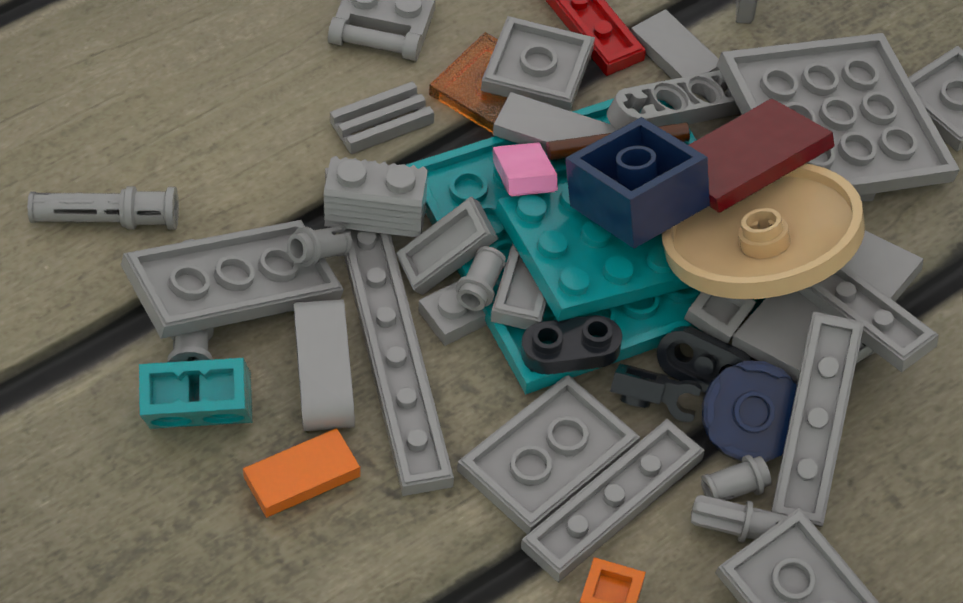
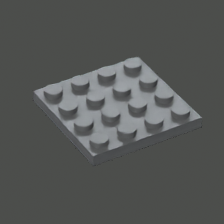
M883 33L721 52L717 66L741 114L772 98L832 131L835 147L809 161L807 164L826 168L844 177L857 190L859 196L954 182L960 169Z

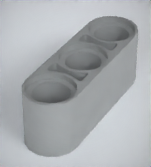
M344 299L293 303L303 431L355 428Z

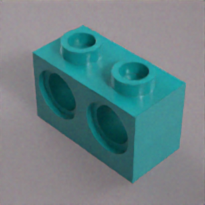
M244 358L139 364L140 416L150 429L253 423L251 372Z

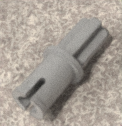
M699 495L692 506L691 523L694 526L738 536V542L743 543L746 538L756 540L788 515L754 508L752 501H747L745 505Z

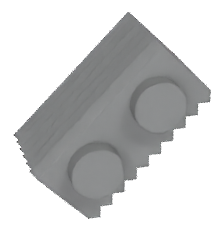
M337 156L332 157L329 163L323 195L324 226L332 227L340 224L345 226L346 229L418 237L422 234L426 212L428 170L424 166L417 169L414 165L408 167L405 164L396 165L392 163L388 165L385 161L378 164L375 160L369 163L366 159L359 161L356 158L348 159L344 157L340 160Z

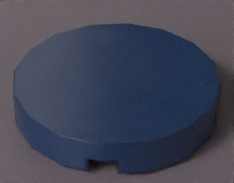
M744 361L724 369L710 382L702 400V423L709 440L723 455L742 462V457L745 455H751L753 458L761 456L765 462L781 456L784 451L797 385L783 369L765 361Z

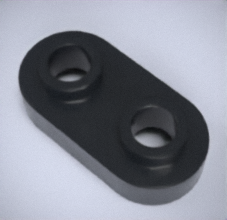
M600 315L575 317L559 322L557 320L533 324L524 332L521 357L524 364L530 370L547 375L606 367L615 362L619 357L622 332L613 320ZM542 341H552L554 343L544 344Z
M689 326L674 328L661 339L657 347V360L666 374L679 381H695L702 386L701 391L706 393L710 382L725 369V365H736L744 361H753L744 351ZM681 343L691 346L693 357H687L682 354L680 350Z

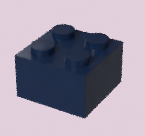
M643 117L565 158L570 206L633 249L710 206L708 157Z

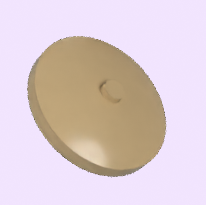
M806 163L721 213L708 206L662 233V241L670 269L688 286L703 293L723 298L763 299L803 290L839 271L858 251L865 233V220L861 198L849 181L831 170Z

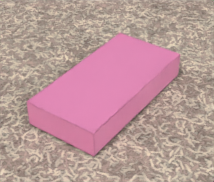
M539 142L492 147L493 163L511 197L551 193L558 190L557 173Z

